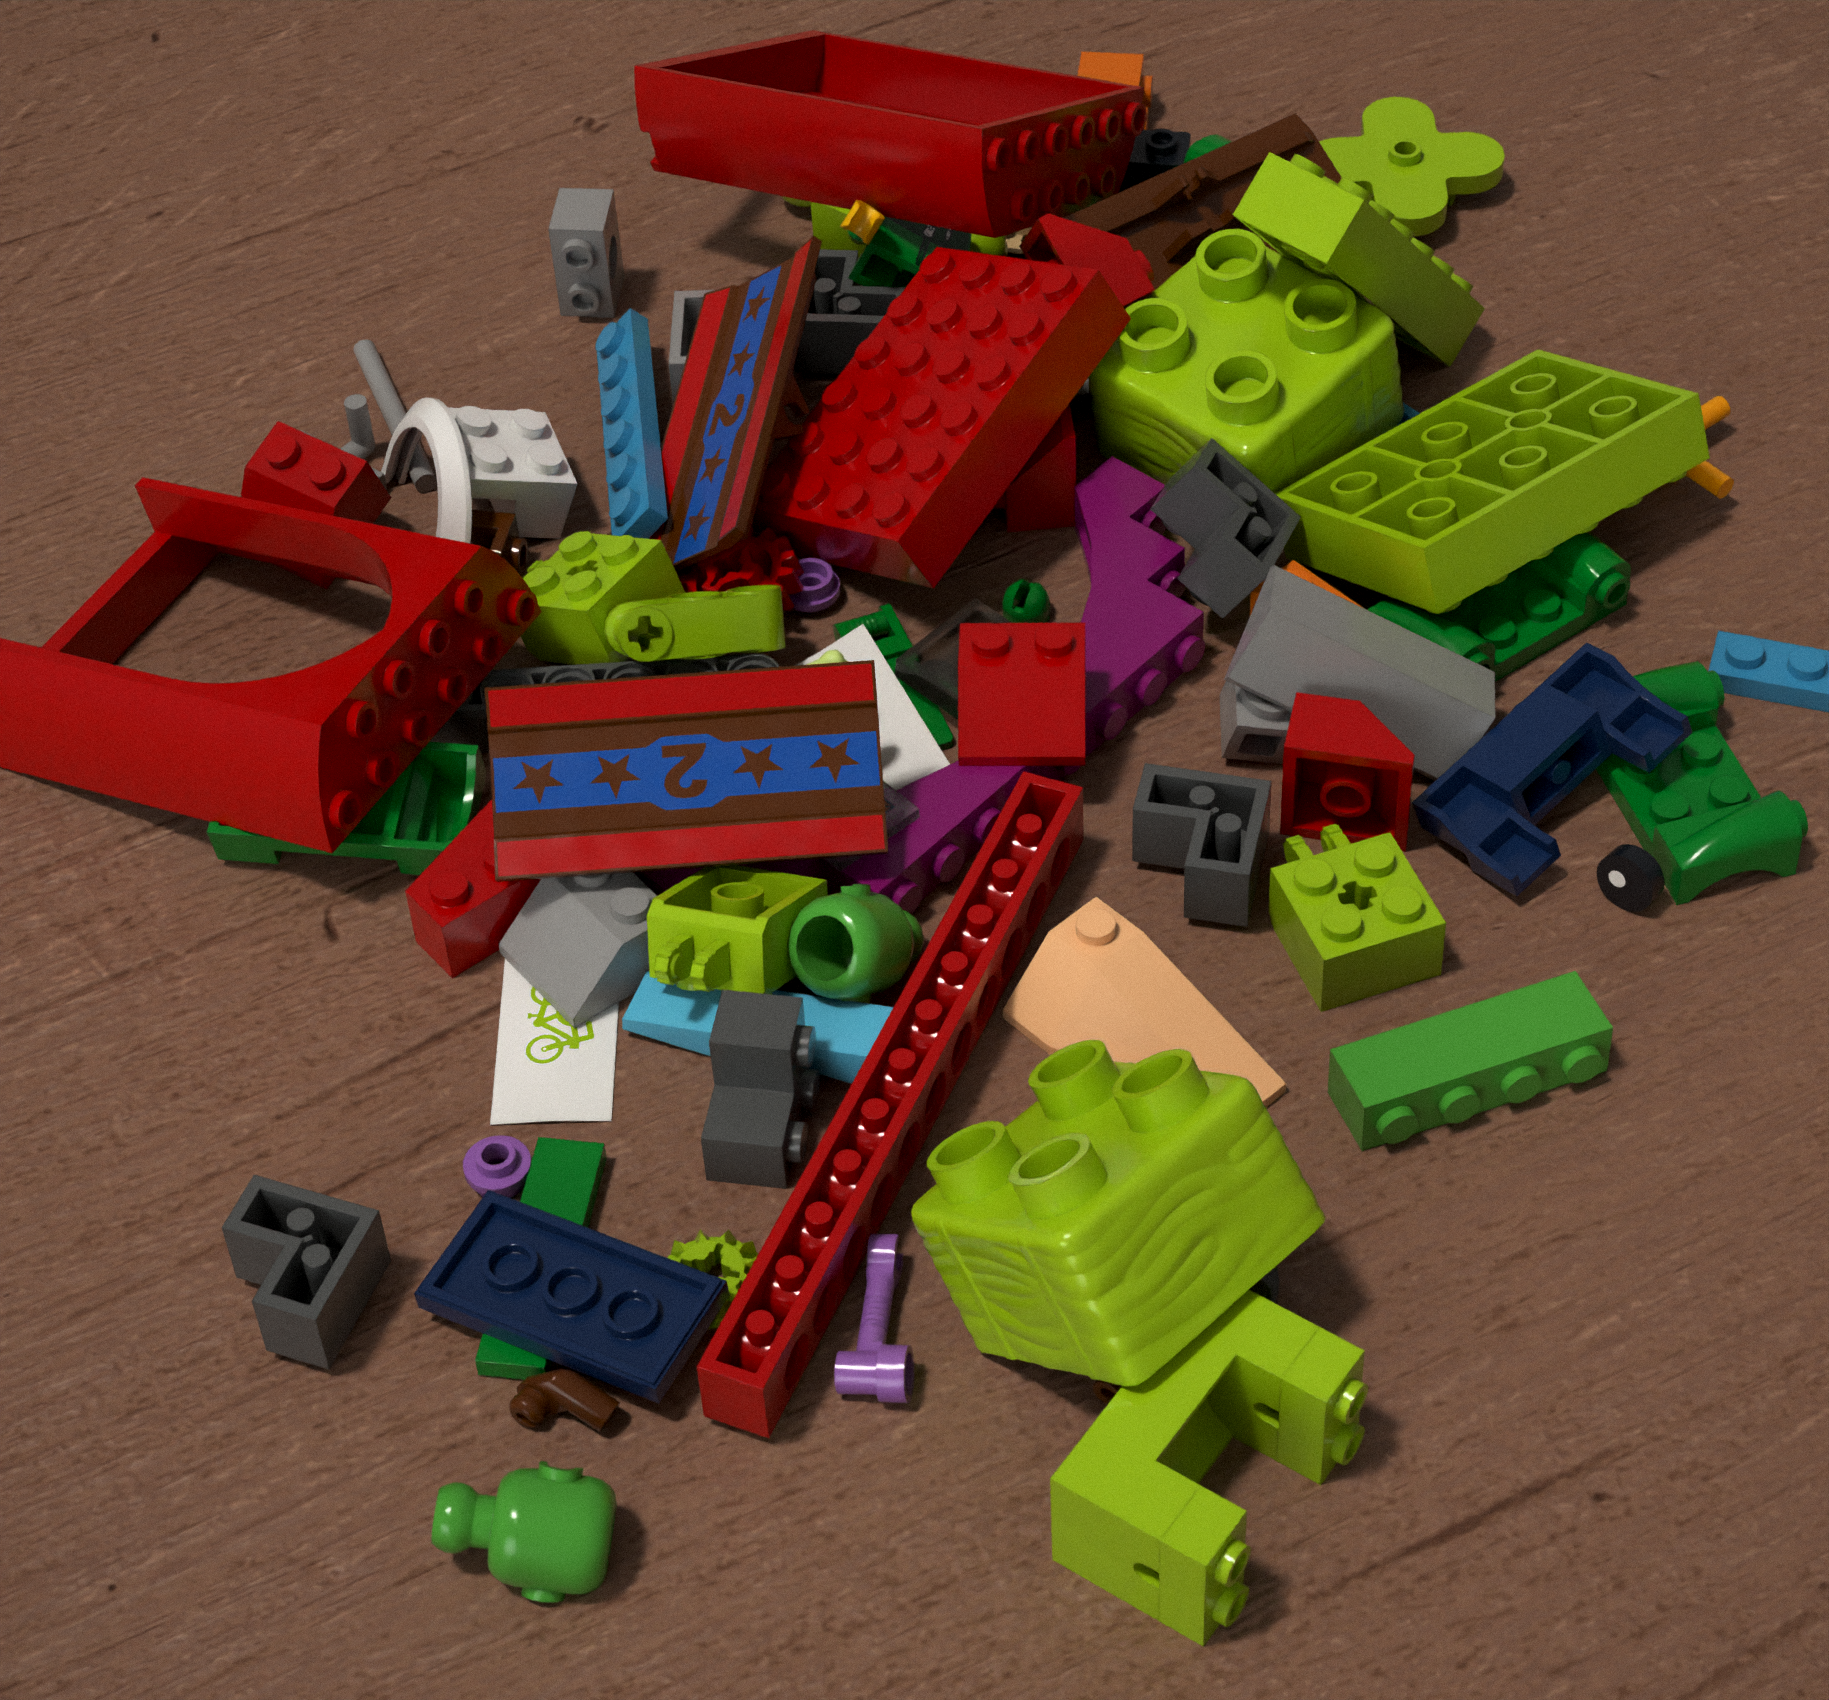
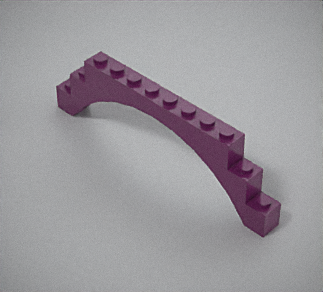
M1113 456L1074 487L1075 531L1091 581V589L1081 622L1086 624V757L1105 740L1115 738L1121 732L1125 723L1145 705L1150 706L1160 698L1164 689L1183 672L1193 670L1200 662L1205 651V642L1203 640L1204 612L1180 599L1186 587L1178 580L1180 573L1185 567V548L1163 536L1166 527L1161 518L1150 510L1165 485ZM956 761L898 790L884 794V798L895 806L885 813L888 854L742 864L740 866L827 880L828 895L841 893V886L869 884L871 885V892L886 895L899 905L902 910L912 915L927 895L942 882L951 881L959 873L963 864L981 849L1023 771L1059 781L1066 774L1071 775L1075 773L1081 766H959V761ZM885 801V806H891ZM704 867L633 873L658 896Z

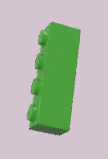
M1573 971L1330 1049L1328 1094L1361 1151L1385 1143L1395 1144L1408 1139L1413 1134L1447 1123H1460L1471 1118L1474 1114L1508 1103H1521L1538 1093L1569 1083H1582L1592 1079L1599 1073L1607 1071L1613 1027L1577 972Z

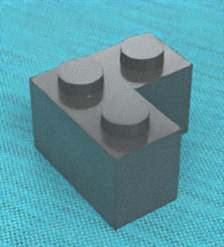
M820 249L814 271L817 280L796 355L794 372L823 375L840 374L853 358L859 344L869 337L887 313L890 303L900 296L906 287L861 286L848 279L851 270L859 259L858 250Z
M1213 438L1167 481L1150 509L1161 518L1163 524L1170 532L1181 536L1195 548L1180 573L1178 580L1189 589L1197 601L1208 605L1221 618H1224L1266 579L1270 567L1275 565L1301 518Z
M1148 763L1144 764L1133 805L1132 861L1184 869V918L1248 927L1270 831L1272 781Z
M722 990L709 1039L714 1089L701 1135L707 1181L787 1189L792 1163H803L807 1148L808 1126L806 1122L802 1121L805 1109L815 1110L820 1090V1072L818 1069H810L815 1054L816 1029L814 1026H805L802 997Z
M253 1175L222 1226L236 1277L261 1285L252 1300L266 1351L330 1369L391 1262L379 1210Z

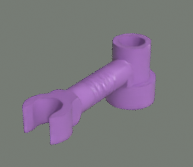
M871 1234L869 1237L866 1266L867 1285L856 1351H838L836 1355L834 1380L837 1394L877 1395L879 1402L909 1403L911 1401L914 1388V1355L911 1345H886L894 1289L898 1287V1281L903 1268V1254L896 1253L899 1234Z

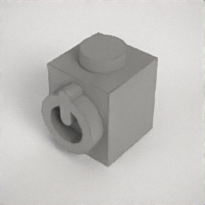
M1226 681L1219 695L1222 758L1282 764L1284 743L1292 712Z

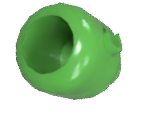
M853 884V886H841V893L818 897L800 910L790 929L788 952L791 966L799 980L816 995L836 1000L842 999V1001L872 1004L871 994L882 993L903 978L908 967L917 960L923 949L924 936L918 920L909 912L902 910L889 897L871 892V885Z
M545 1461L539 1462L538 1469L519 1468L509 1472L501 1479L496 1496L479 1494L472 1486L465 1483H449L440 1487L438 1492L431 1543L437 1549L446 1553H460L470 1547L488 1549V1569L497 1580L507 1585L522 1587L521 1594L527 1599L548 1603L562 1602L566 1593L586 1594L592 1592L605 1579L615 1522L616 1493L611 1485L604 1480L583 1475V1468H554Z

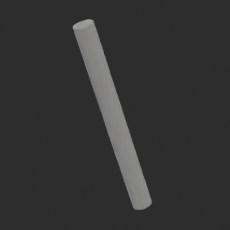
M364 339L355 344L353 351L389 431L393 435L395 429L406 415V411L374 343L371 340ZM418 442L408 472L417 491L426 493L436 487L437 478L420 442Z

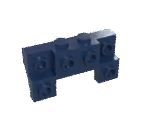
M1586 642L1412 802L1421 828L1464 852L1472 871L1513 895L1518 896L1561 856L1556 839L1535 826L1545 815L1611 754L1650 773L1692 734V729L1686 715L1673 709L1643 687L1622 666L1615 656Z

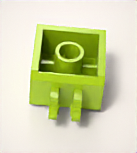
M588 531L577 532L566 537L560 543L559 550L550 559L544 562L536 560L526 570L528 574L523 579L530 590L536 595L542 612L521 635V638L527 650L540 661L570 665L624 662L628 656L614 651L606 641L604 625L609 612L618 604L624 602L667 598L673 594L686 592L661 540L635 538L630 535L614 536L594 534ZM639 621L638 628L628 631V639L638 642L640 634L648 633V624Z
M1329 825L1323 827V830L1320 832L1323 852L1313 855L1308 845L1305 844V840L1302 839V836L1296 835L1286 838L1283 846L1287 863L1270 868L1268 912L1276 935L1321 1012L1441 975L1446 922L1390 832L1351 844L1339 825Z
M740 865L714 866L700 869L652 900L647 913L650 977L657 978V982L662 984H676L678 988L688 991L701 990L710 992V990L718 989L773 994L775 990L794 977H798L791 966L788 952L790 929L802 908L814 899L828 895L827 880Z

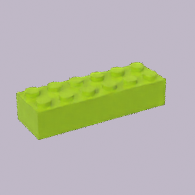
M1269 152L1234 211L1233 216L1282 256L1322 278L1344 283L1352 290L1355 296L1385 312L1394 323L1396 339L1451 367L1485 309L1470 295L1474 286L1454 274L1455 269L1433 256L1435 251L1413 238L1415 233L1392 219L1394 214L1371 200L1373 195L1361 186L1345 178H1341L1339 183L1334 182L1324 176L1326 172L1324 169L1298 154H1294L1289 162Z

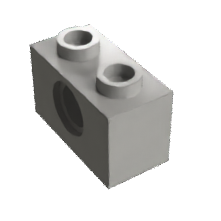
M559 188L548 231L561 316L615 318L625 275L614 189Z

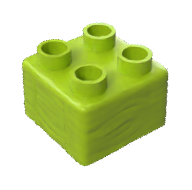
M1226 229L1208 236L1201 242L1197 248L1196 255L1186 265L1170 276L1146 299L1127 307L1125 310L1131 317V320L1088 377L1089 393L1092 396L1091 410L1094 417L1097 448L1102 456L1107 459L1113 456L1164 485L1193 455L1213 438L1275 493L1393 429L1401 422L1404 415L1403 392L1400 385L1401 369L1397 361L1399 353L1394 335V323L1391 318L1376 306L1355 296L1352 290L1344 283L1333 279H1325L1310 272L1265 246L1261 238L1256 234L1243 229Z
M1085 1040L1071 1044L1040 1062L1028 1078V1083L1037 1101L1008 1125L1004 1126L998 1121L977 1123L954 1133L941 1142L927 1159V1167L937 1184L919 1198L911 1210L914 1226L922 1237L925 1248L932 1257L937 1271L948 1288L950 1297L960 1312L963 1324L981 1353L1003 1356L1010 1360L1018 1359L1035 1363L1049 1369L1089 1376L1090 1379L1121 1386H1136L1149 1379L1224 1313L1246 1291L1324 1224L1326 1219L1318 1205L1313 1190L1302 1177L1298 1164L1293 1159L1266 1106L1263 1105L1258 1091L1248 1079L1232 1074L1201 1071L1192 1054L1184 1049L1163 1051L1149 1056L1136 1064L1113 1061L1105 1044L1099 1040Z

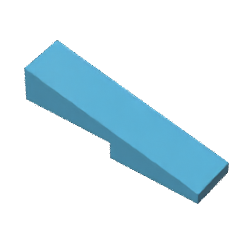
M646 971L622 1018V1029L711 1056L709 1039L722 990L714 989V991L710 990V992L683 990L678 988L676 984L668 985L657 982V978H651L649 971ZM775 990L772 994L803 998L805 1026H814L816 1029L815 1054L810 1069H818L821 1075L851 1084L894 1008Z

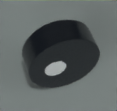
M1631 844L1617 846L1600 861L1597 867V881L1602 892L1613 904L1623 910L1631 912L1642 911L1656 900L1664 890L1665 879L1660 865L1650 853L1638 846Z

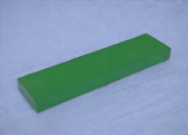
M538 1137L520 1202L588 1228L607 1160L605 1144ZM482 1334L475 1359L478 1375L525 1380L528 1376L550 1372L553 1363L551 1360L486 1334Z

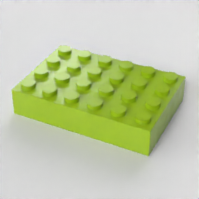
M1537 349L1275 492V494L1301 516L1284 547L1286 558L1310 566L1315 570L1345 579L1353 584L1380 592L1390 598L1423 608L1428 612L1439 614L1456 609L1461 605L1463 599L1484 587L1503 582L1510 572L1531 560L1541 559L1550 555L1554 547L1571 537L1595 529L1599 521L1618 510L1637 505L1643 500V496L1660 486L1682 479L1686 476L1688 470L1706 461L1710 456L1699 393Z

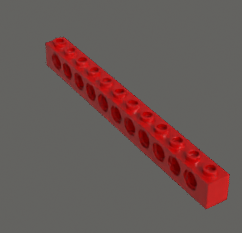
M1025 771L1022 772L696 1367L704 1417L770 1438L867 1253L870 1235L877 1234L1084 840L1083 787Z

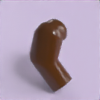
M559 1369L528 1376L517 1386L518 1394L510 1401L509 1409L512 1417L519 1424L528 1428L539 1427L546 1415H555L569 1411L598 1432H602L615 1414L620 1402L576 1372L569 1369Z

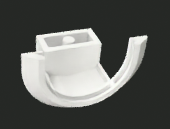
M429 397L419 399L412 405L392 435L381 472L384 473L386 483H389L396 475L398 483L405 484L414 450L424 434L432 452L437 477L438 519L436 537L470 543L472 498L490 499L495 512L516 514L519 537H561L578 483L546 412H536L530 409H518L515 411L491 410L474 406L451 408L447 407L439 399Z

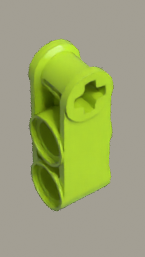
M743 586L731 588L723 592H686L673 594L667 598L624 602L613 608L605 620L604 634L606 641L614 651L640 662L669 659H705L723 656L732 652L757 653L780 650L786 647L781 586ZM639 621L648 624V633L640 634L638 642L628 639V631L638 628Z

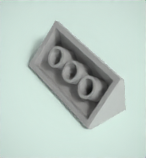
M1275 565L1269 569L1224 680L1290 712L1293 709L1296 692L1361 701L1415 755L1414 771L1434 781L1481 740L1495 719L1494 671Z

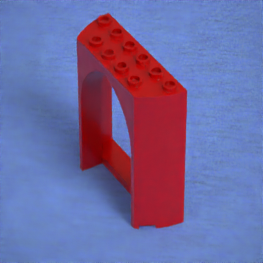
M815 30L634 65L635 97L640 131L650 133L655 151V157L650 161L653 171L845 209H851L855 201L860 200L875 208L885 217L992 238H998L1033 227L1038 218L1048 213L1062 218L1119 193L1129 164L1135 137L1142 133L1147 118L1146 107L1142 103L1144 87Z
M142 477L134 486L154 529V533L42 647L0 638V767L209 822L216 821L220 825L333 853L542 611L538 605L536 595L530 590L517 570L500 555L483 546ZM219 552L376 585L392 597L389 616L383 630L365 642L329 660L276 677L235 683H201L168 678L113 665L114 661Z

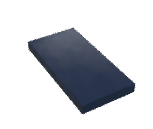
M488 1190L414 1292L420 1309L643 1398L660 1403L725 1304L730 1293L727 1281Z

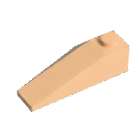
M1094 897L1048 932L1003 1008V1019L1049 1055L1066 1046L1085 1040L1102 1041L1113 1061L1136 1064L1149 1056L1163 1051L1184 1049L1192 1054L1201 1071L1232 1074L1248 1079L1258 1091L1262 1103L1266 1107L1286 1092V1083L1149 937L1098 897Z

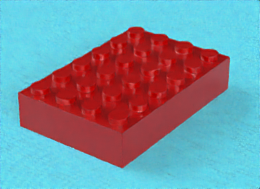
M936 247L922 261L919 271L900 296L890 303L887 313L869 337L859 344L853 358L837 379L824 390L821 400L802 424L804 432L789 438L787 445L766 470L753 522L761 532L771 528L777 538L785 536L796 556L817 558L829 564L934 589L1124 330L1131 317L1098 269Z

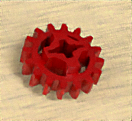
M751 526L748 539L688 566L690 574L678 576L685 592H723L731 588L743 586L779 585L782 592L783 611H791L794 605L789 595L802 592L803 585L798 577L804 573V569L785 536L777 538L773 529L767 528L757 537Z

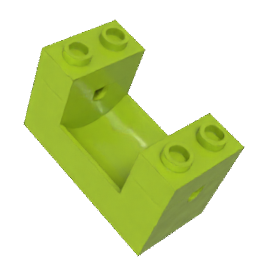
M1251 1290L1246 1291L1224 1313L1149 1379L1136 1386H1122L1050 1478L1052 1560L1204 1647L1218 1626L1222 1624L1225 1627H1230L1245 1606L1249 1595V1587L1244 1585V1569L1251 1554V1547L1246 1544L1247 1511L1201 1486L1199 1482L1232 1438L1239 1440L1319 1485L1323 1483L1337 1462L1343 1466L1347 1465L1359 1449L1365 1433V1427L1359 1424L1360 1410L1368 1394V1385L1362 1382L1365 1350Z

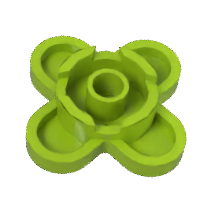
M1388 97L1371 103L1362 115L1361 136L1335 137L1319 141L1340 176L1370 192L1373 195L1371 200L1394 214L1392 219L1415 233L1414 236L1426 235L1439 229L1446 220L1447 204L1451 206L1456 195L1476 194L1490 190L1501 181L1503 176L1505 153L1502 146L1495 139L1475 132H1438L1431 109L1424 103L1407 97Z

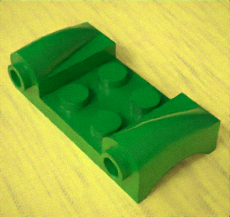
M1591 532L1577 534L1554 547L1550 555L1541 559L1531 560L1510 572L1503 582L1484 587L1463 599L1461 605L1452 611L1439 614L1431 613L1423 608L1390 597L1367 610L1494 671L1496 682L1625 606L1630 589L1631 565Z
M1698 661L1658 668L1634 675L1633 677L1653 695L1688 717L1692 734L1650 773L1614 754H1611L1596 770L1642 848L1650 853L1660 865L1664 874L1665 886L1676 905L1690 902L1696 895L1713 883L1736 873L1765 870L1777 873L1782 877L1795 875L1802 837H1805L1808 832L1806 813L1799 801H1790L1786 794L1780 790L1761 797L1716 727L1719 707L1723 706L1725 699L1724 688L1719 675L1713 670L1707 671Z
M429 742L333 853L220 825L216 821L209 822L207 835L219 860L279 864L283 851L396 860L401 874L420 875L479 813L487 772L478 745Z

